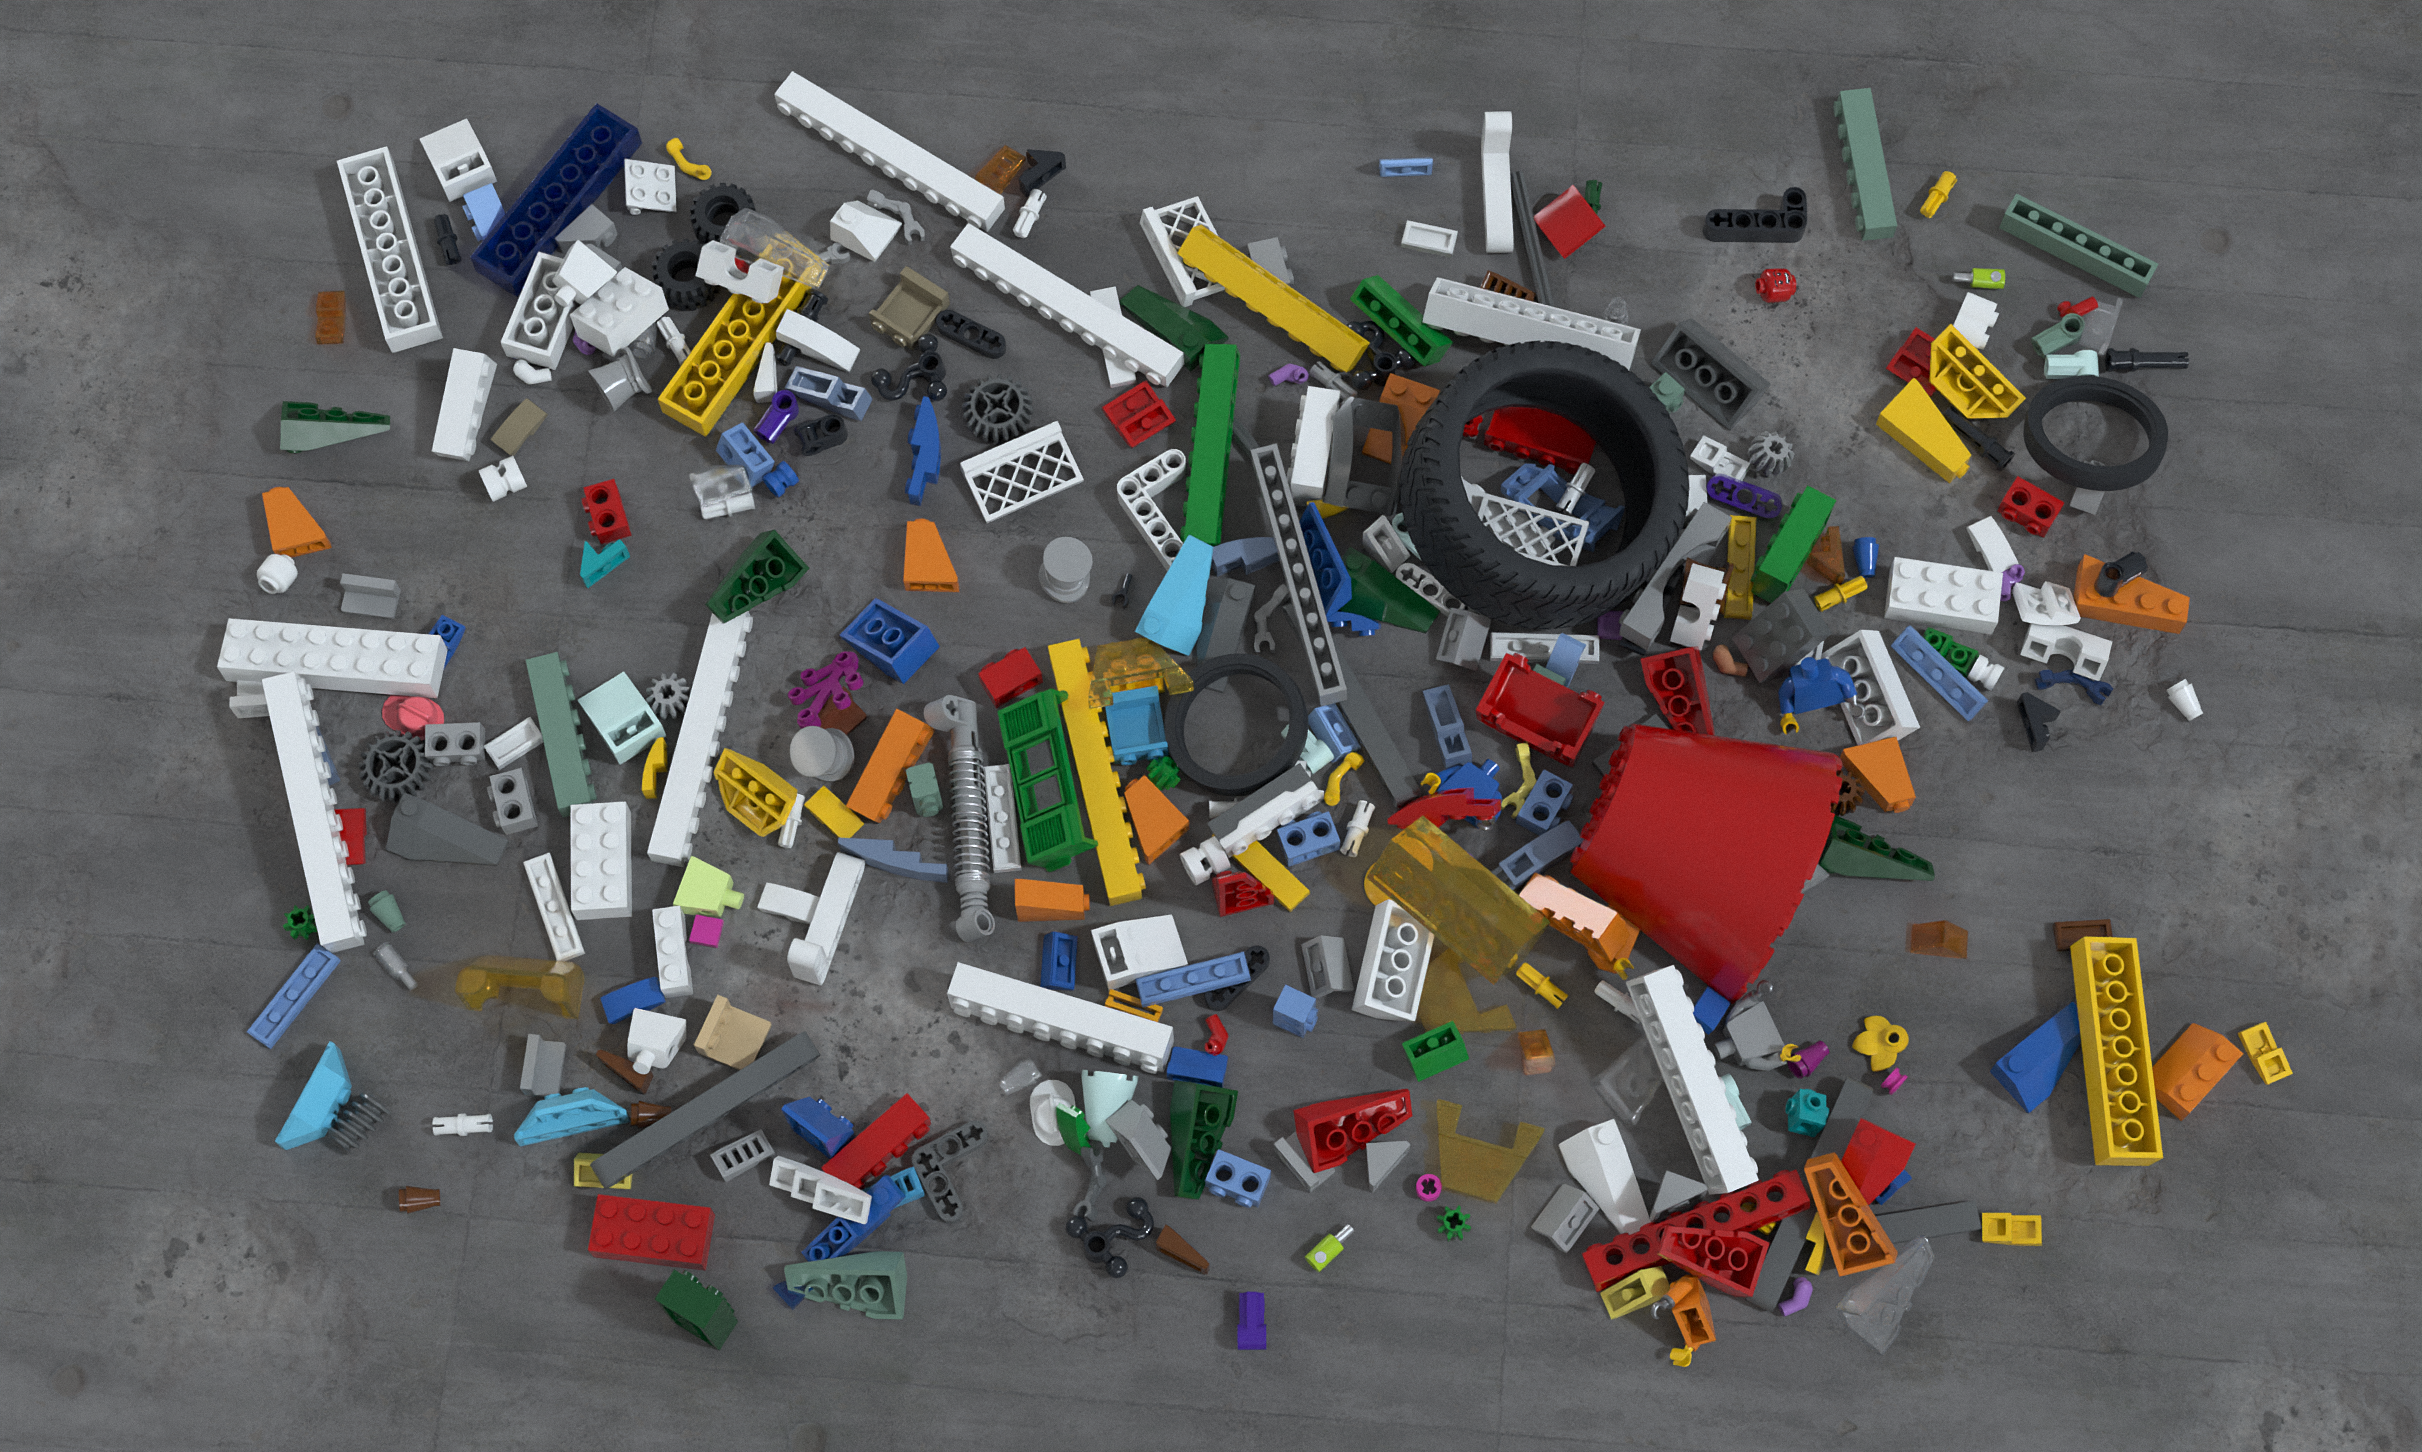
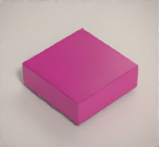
M696 914L689 939L690 943L718 948L724 924L723 919Z

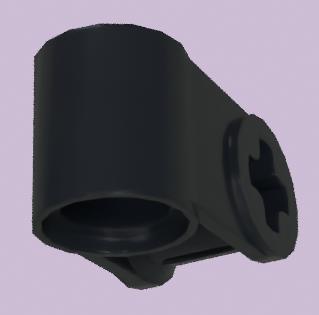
M834 413L813 421L801 423L794 429L795 435L799 437L802 444L801 452L804 456L816 455L823 450L841 445L848 437L844 420L841 416ZM832 427H840V429L834 433L829 432V430Z

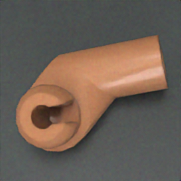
M1720 644L1716 646L1713 651V660L1722 673L1746 677L1748 664L1735 662L1726 645Z

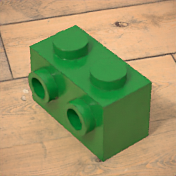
M1454 1021L1402 1043L1407 1061L1418 1082L1469 1060L1465 1043Z

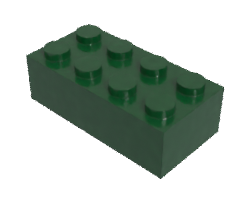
M674 1269L656 1296L655 1301L673 1323L720 1351L738 1323L733 1314L735 1310L726 1302L727 1299L723 1297V1293L711 1285L704 1288L702 1287L703 1284L698 1281L699 1279L690 1272L684 1270L681 1274Z

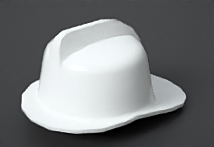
M1059 1080L1041 1082L1034 1088L1030 1096L1031 1116L1036 1136L1050 1146L1065 1144L1058 1128L1056 1106L1059 1103L1069 1108L1072 1105L1076 1106L1072 1090L1066 1083Z

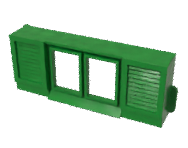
M1052 688L997 711L1021 819L1020 827L1028 864L1046 868L1048 872L1068 866L1071 863V857L1098 846L1097 840L1084 836L1057 704L1068 699V692L1064 690L1057 691ZM1050 740L1055 765L1031 775L1026 750ZM1057 775L1062 801L1038 811L1033 785Z

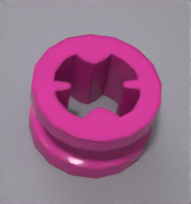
M1898 1067L1881 1084L1882 1088L1889 1089L1890 1095H1893L1908 1078L1906 1074L1901 1075L1899 1073L1900 1069Z
M1433 1174L1422 1175L1416 1183L1417 1196L1425 1202H1432L1439 1197L1442 1189L1440 1179ZM1431 1181L1434 1183L1433 1189L1436 1192L1431 1194V1191H1429V1195L1423 1193L1424 1186L1421 1184L1424 1182L1428 1184Z

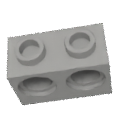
M480 722L425 725V757L433 765L448 766L450 762H460L462 765H476L477 761H485V728ZM467 740H475V744L471 749L463 750V745ZM440 741L448 742L444 750L436 751V745Z
M522 768L489 776L491 786H488L487 790L491 803H496L497 811L493 812L497 828L502 827L505 834L508 835L538 827L527 777ZM506 786H514L512 792L508 794L502 793ZM512 811H520L518 817L514 819L508 818Z

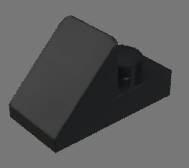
M1027 149V162L1032 168L1026 169L1018 178L1020 191L1027 198L1031 190L1039 189L1066 169L1065 155L1062 152Z
M2025 692L2020 695L2017 706L2031 751H2042L2050 738L2048 727L2043 723L2055 721L2061 712L2050 704Z

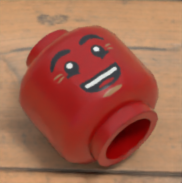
M1785 268L1765 269L1761 273L1760 278L1756 279V293L1760 294L1762 300L1767 303L1787 302L1796 292V278Z

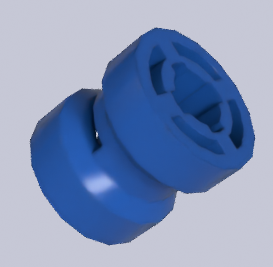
M784 461L776 466V470L773 473L768 472L762 477L767 488L777 498L785 493L786 488L789 486L793 487L799 482L795 472Z

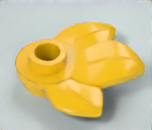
M1882 1016L1867 1017L1864 1019L1867 1031L1862 1032L1856 1037L1852 1048L1859 1053L1871 1056V1069L1873 1072L1883 1071L1894 1065L1897 1053L1902 1052L1907 1047L1909 1036L1903 1027L1891 1025ZM1892 1034L1899 1035V1040L1896 1043L1889 1042V1037Z

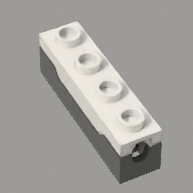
M1299 763L1207 824L1228 857L1239 855L1246 851L1248 845L1252 842L1269 836L1272 832L1271 830L1275 827L1292 821L1298 812L1315 806L1321 795L1303 766Z

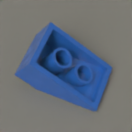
M877 598L840 634V637L882 672L902 684H905L940 647L928 626Z
M809 1096L785 1104L781 1108L791 1130L828 1159H832L856 1137L852 1130L854 1125L842 1115L837 1118L830 1113L832 1108L820 1098L815 1101Z

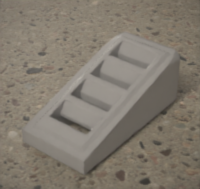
M762 1129L717 1150L710 1154L725 1182H728L775 1155V1152ZM756 1140L759 1141L764 1150L760 1154L753 1144ZM747 1145L750 1148L752 1154L754 1155V1157L750 1159L748 1158L743 1149ZM737 1151L744 1161L738 1164L733 1155ZM727 1157L733 1165V1167L729 1169L723 1161V1159Z

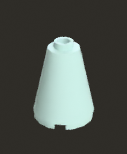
M1082 1070L1086 1122L1090 1126L1087 1135L1090 1140L1100 1141L1104 1147L1110 1148V1142L1116 1143L1118 1138L1108 1126L1106 1120L1132 1099L1138 1082V1076H1132V1081L1126 1080V1074L1095 1071L1093 1076H1088V1070Z

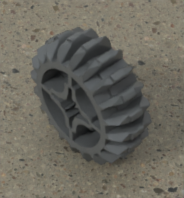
M1000 373L997 375V379L992 380V377L988 374L986 382L978 379V387L970 385V393H965V403L962 404V410L964 411L963 419L967 422L969 431L974 430L976 438L983 434L985 442L992 437L995 444L998 443L999 438H1003L1007 443L1009 441L1008 436L1012 435L1014 438H1018V431H1026L1025 424L1031 423L1030 415L1034 413L1033 406H1031L1033 400L1031 396H1028V389L1026 387L1021 388L1022 384L1019 380L1013 383L1010 375L1005 380H1002ZM1013 399L1019 404L1016 414H1013L1010 408ZM980 403L986 409L982 419L977 414V408Z
M397 729L394 736L385 731V738L382 740L380 737L375 736L376 744L367 743L366 747L369 752H361L360 756L365 761L358 762V767L360 770H363L359 773V777L361 780H365L363 782L365 789H370V794L373 797L379 795L380 800L384 802L389 797L392 803H396L398 797L402 798L404 792L407 794L411 793L412 796L417 797L415 790L417 788L425 790L423 781H431V776L427 772L433 771V765L425 757V744H421L422 740L418 736L413 738L412 734L408 731L402 736V733ZM399 749L398 751H396V752H394V753H388V752H390V751H392V750ZM416 755V766L413 773H411L408 767L412 762L411 758ZM379 760H381L383 767L380 770V776L376 779V767ZM389 762H390L392 765L400 766V767L402 768V770L399 769V768H396V767H391V765L389 764ZM397 780H404L400 783L393 784Z

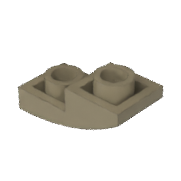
M526 398L510 414L490 440L509 455L515 456L528 436L534 435L548 414L530 399Z

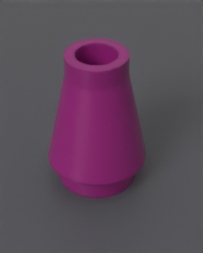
M1819 1040L1815 1044L1791 1054V1057L1800 1055L1801 1060L1799 1062L1788 1060V1068L1799 1079L1809 1077L1821 1061L1830 1053L1824 1042Z

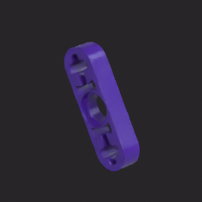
M1725 474L1712 476L1707 484V492L1712 498L1765 518L1776 517L1783 507V501L1778 494ZM1721 480L1724 482L1723 486L1725 488L1731 489L1732 484L1737 487L1732 494V498L1727 497L1730 493L1729 491L1722 490L1720 493H1717L1713 483L1717 484ZM1748 489L1752 493V500L1748 503L1739 501L1737 497L1738 491ZM1758 494H1761L1760 500L1763 502H1768L1769 499L1775 500L1774 505L1777 506V509L1772 508L1770 512L1766 510L1765 504L1758 503L1757 507L1753 505L1757 500Z

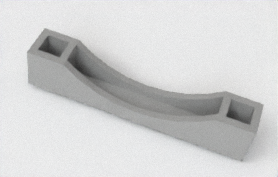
M1703 502L1699 510L1693 509L1687 519L1689 525L1685 530L1682 529L1680 531L1676 544L1660 568L1656 569L1647 578L1646 582L1649 584L1645 590L1640 588L1632 601L1635 605L1631 611L1626 609L1619 620V623L1622 624L1619 635L1645 650L1649 649L1661 631L1664 622L1662 607L1663 591L1668 580L1679 567L1686 563L1687 557L1692 559L1702 553L1715 550L1728 531L1732 517L1706 502Z

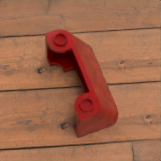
M1506 653L1476 708V718L1488 727L1520 743L1527 742L1530 748L1565 766L1574 768L1604 707L1605 702L1601 700L1602 696L1591 690H1587L1586 693H1577L1531 670V667L1527 664L1528 659L1518 653H1514L1513 656Z

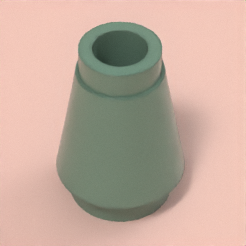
M387 890L378 893L368 901L371 906L369 910L392 933L406 925L394 895H390Z

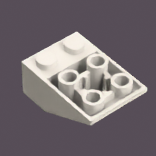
M467 118L420 138L449 202L463 197L468 192L497 182L492 167Z
M1172 914L1116 922L1091 930L1092 940L1108 991L1136 983L1135 979L1188 966Z

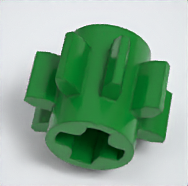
M1169 757L1153 759L1146 768L1150 772L1148 779L1160 791L1164 789L1169 790L1170 787L1174 788L1181 780L1177 775L1180 772V768Z
M294 905V910L284 914L288 923H285L283 928L286 931H291L290 936L294 940L298 936H303L308 940V935L312 932H318L314 923V914H311L312 909L308 905L304 910Z
M1446 1206L1445 1217L1437 1216L1436 1221L1443 1223L1438 1228L1437 1233L1444 1232L1447 1235V1242L1452 1237H1457L1462 1241V1232H1470L1471 1226L1465 1224L1470 1219V1214L1463 1215L1460 1212L1461 1206L1451 1211ZM1453 1218L1458 1220V1225L1455 1229L1450 1228V1222Z

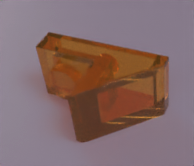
M1830 526L1827 528L1825 536L1821 537L1822 552L1810 553L1806 563L1832 584L1838 583L1842 585L1845 578L1839 526Z
M1546 1030L1519 1032L1518 1041L1524 1074L1532 1075L1551 1072L1552 1067L1555 1066V1056Z

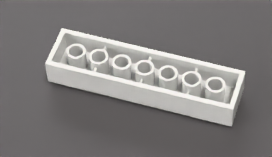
M388 147L337 160L383 333L391 352H398L442 339L443 336L396 167Z
M1438 277L1429 292L1423 317V323L1428 324L1433 329L1442 330L1446 328L1454 330V333L1457 335L1477 336L1480 340L1487 343L1496 341L1504 343L1506 346L1518 342L1524 343L1541 340V342L1559 341L1561 343L1566 342L1580 345L1583 348L1586 347L1608 356L1610 359L1619 362L1620 365L1625 366L1628 370H1630L1641 329Z
M229 618L217 668L224 679L231 682L239 680L262 683V679L295 671L301 678L305 679L306 684L311 685V688L438 698L448 649L441 635Z
M959 962L947 992L950 1006L958 1015L970 1017V1014L981 1017V1021L990 1025H996L997 1022L1005 1024L1013 1032L1023 1033V1031L1034 1033L1033 1036L1037 1039L1049 1041L1051 1038L1061 1041L1060 1044L1066 1048L1087 1049V1053L1090 1055L1114 1057V1061L1119 1064H1137L1141 1066L1142 1070L1156 1074L1157 1071L1164 1073L1174 1043L1173 1027Z
M1674 965L1626 982V985L1703 1180L1708 1188L1709 1195L1729 1193L1758 1181L1759 1179L1756 1174L1758 1173L1757 1164L1749 1156L1746 1149L1747 1139L1744 1133L1739 1130L1735 1121L1737 1118L1736 1111L1728 1103L1725 1096L1726 1087L1721 1077H1718L1714 1068L1715 1058L1712 1052L1707 1050L1704 1043L1705 1034L1703 1028L1696 1022L1693 1015V1003L1683 990L1684 982L1681 973L1675 969Z

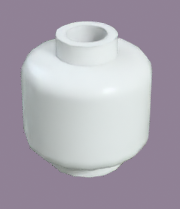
M271 554L257 570L259 586L270 594L284 593L297 578L298 571L294 565V560L285 554Z

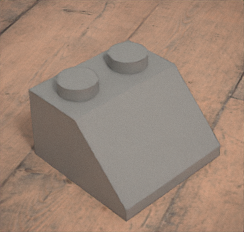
M1131 1099L1110 1116L1106 1123L1132 1160L1158 1180L1163 1175L1171 1147L1165 1140L1168 1135L1159 1124L1154 1125L1151 1120L1154 1115L1145 1104L1139 1106Z

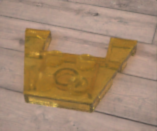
M1146 637L1098 645L1088 695V707L1093 709L1113 705V695L1110 686L1163 677L1169 694L1173 695L1194 691L1193 680L1156 642Z
M1474 929L1466 933L1427 966L1417 1010L1426 1032L1451 1021H1454L1460 1034H1464V1032L1489 1033L1498 1030H1505V1032L1516 1030V1024L1507 1004L1479 1014L1458 967L1460 963L1483 955V949Z
M1438 1099L1436 1109L1442 1189L1497 1204L1543 1136L1545 1128L1520 1121L1513 1149L1456 1134L1462 1105Z

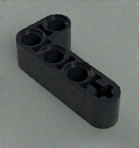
M1799 187L1786 189L1783 194L1780 210H1711L1705 218L1703 235L1712 242H1798L1802 239L1807 225L1806 193ZM1789 201H1794L1798 205H1791ZM1737 224H1744L1746 228H1740ZM1763 224H1769L1773 228H1766ZM1793 224L1798 226L1799 228L1795 229L1790 227L1789 225Z

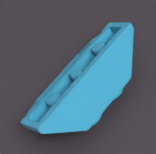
M329 1041L310 1079L278 1134L275 1142L282 1149L288 1150L325 1137L328 1128L335 1126L340 1107L348 1102L351 1096L350 1089L352 1085L341 1050L335 1043Z
M578 1088L572 1091L573 1094L561 1096V1094H550L544 1097L545 1100L537 1101L515 1132L514 1138L519 1146L629 1123L631 1118L624 1108L594 1089Z

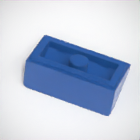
M1055 931L1044 936L1040 987L1049 990H1074L1078 936Z

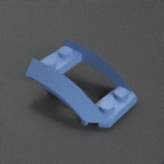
M1524 464L1501 484V493L1508 500L1534 506L1527 498L1537 489L1541 488L1558 504L1567 489V482L1554 471V465L1549 464L1545 469L1536 467V464ZM1586 493L1584 496H1581L1572 510V514L1581 520L1589 522L1582 549L1594 552L1595 543L1609 529L1617 531L1625 506L1619 505L1615 509L1605 506V500ZM1518 510L1519 512L1525 514L1528 517L1525 511ZM1547 517L1536 522L1538 527L1543 526L1548 530L1556 527L1553 520ZM1569 525L1562 530L1568 541H1571L1579 536L1582 527ZM1559 531L1553 534L1555 539L1565 543Z

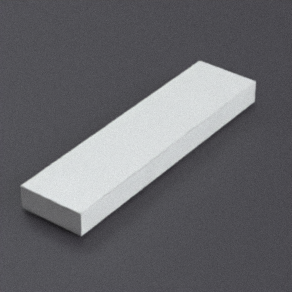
M1116 286L1090 291L1092 298L1122 315ZM1103 352L1111 388L1137 383L1135 372L1124 364L1125 361L1118 356L1113 359Z
M1491 633L1490 661H1502L1506 653L1512 656L1514 653H1518L1527 658L1528 662L1548 663L1560 634ZM1568 635L1586 644L1578 664H1599V635Z
M1010 765L984 767L993 871L994 873L1020 871V850Z
M546 853L523 862L558 963L585 954L551 854Z

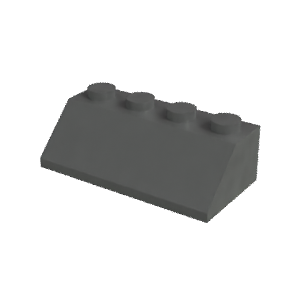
M1693 318L1682 321L1677 325L1651 362L1663 374L1665 372L1669 374L1685 389V393L1729 430L1758 403L1771 385Z

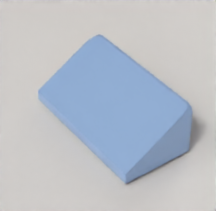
M1430 157L1379 159L1380 176L1432 175L1433 159Z
M1335 703L1315 708L1308 715V724L1318 740L1321 739L1331 750L1334 759L1331 761L1332 763L1345 758L1351 752L1361 749Z

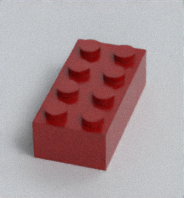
M598 1194L588 1251L595 1258L706 1271L715 1214L709 1207Z

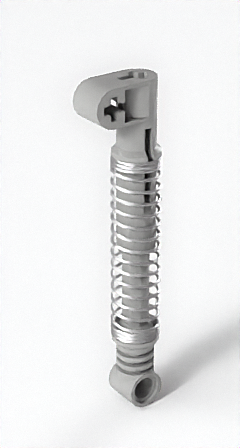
M946 695L925 706L924 718L930 727L951 734L948 767L953 769L949 773L953 778L949 783L954 786L950 790L954 794L950 800L954 802L951 809L955 811L951 817L955 819L952 826L958 828L952 833L955 836H959L953 840L955 844H958L953 850L961 853L954 857L956 861H960L954 867L961 870L955 873L956 891L961 897L960 908L962 911L961 916L956 921V930L963 941L972 942L990 935L995 929L994 918L987 910V892L991 888V880L988 874L990 867L987 865L989 863V858L987 857L989 851L986 848L988 846V841L986 840L988 834L985 831L988 826L984 823L987 820L986 815H984L987 809L984 807L986 800L983 798L985 796V791L983 790L985 784L982 780L985 776L981 773L984 770V767L981 765L983 763V753L978 744L976 703L961 697ZM983 824L985 828L983 830L979 829V825ZM983 832L985 834V837H980V833ZM985 841V846H981L980 842ZM981 850H986V854H981ZM986 858V863H982L981 859ZM984 866L987 867V871L985 872L982 871V867Z

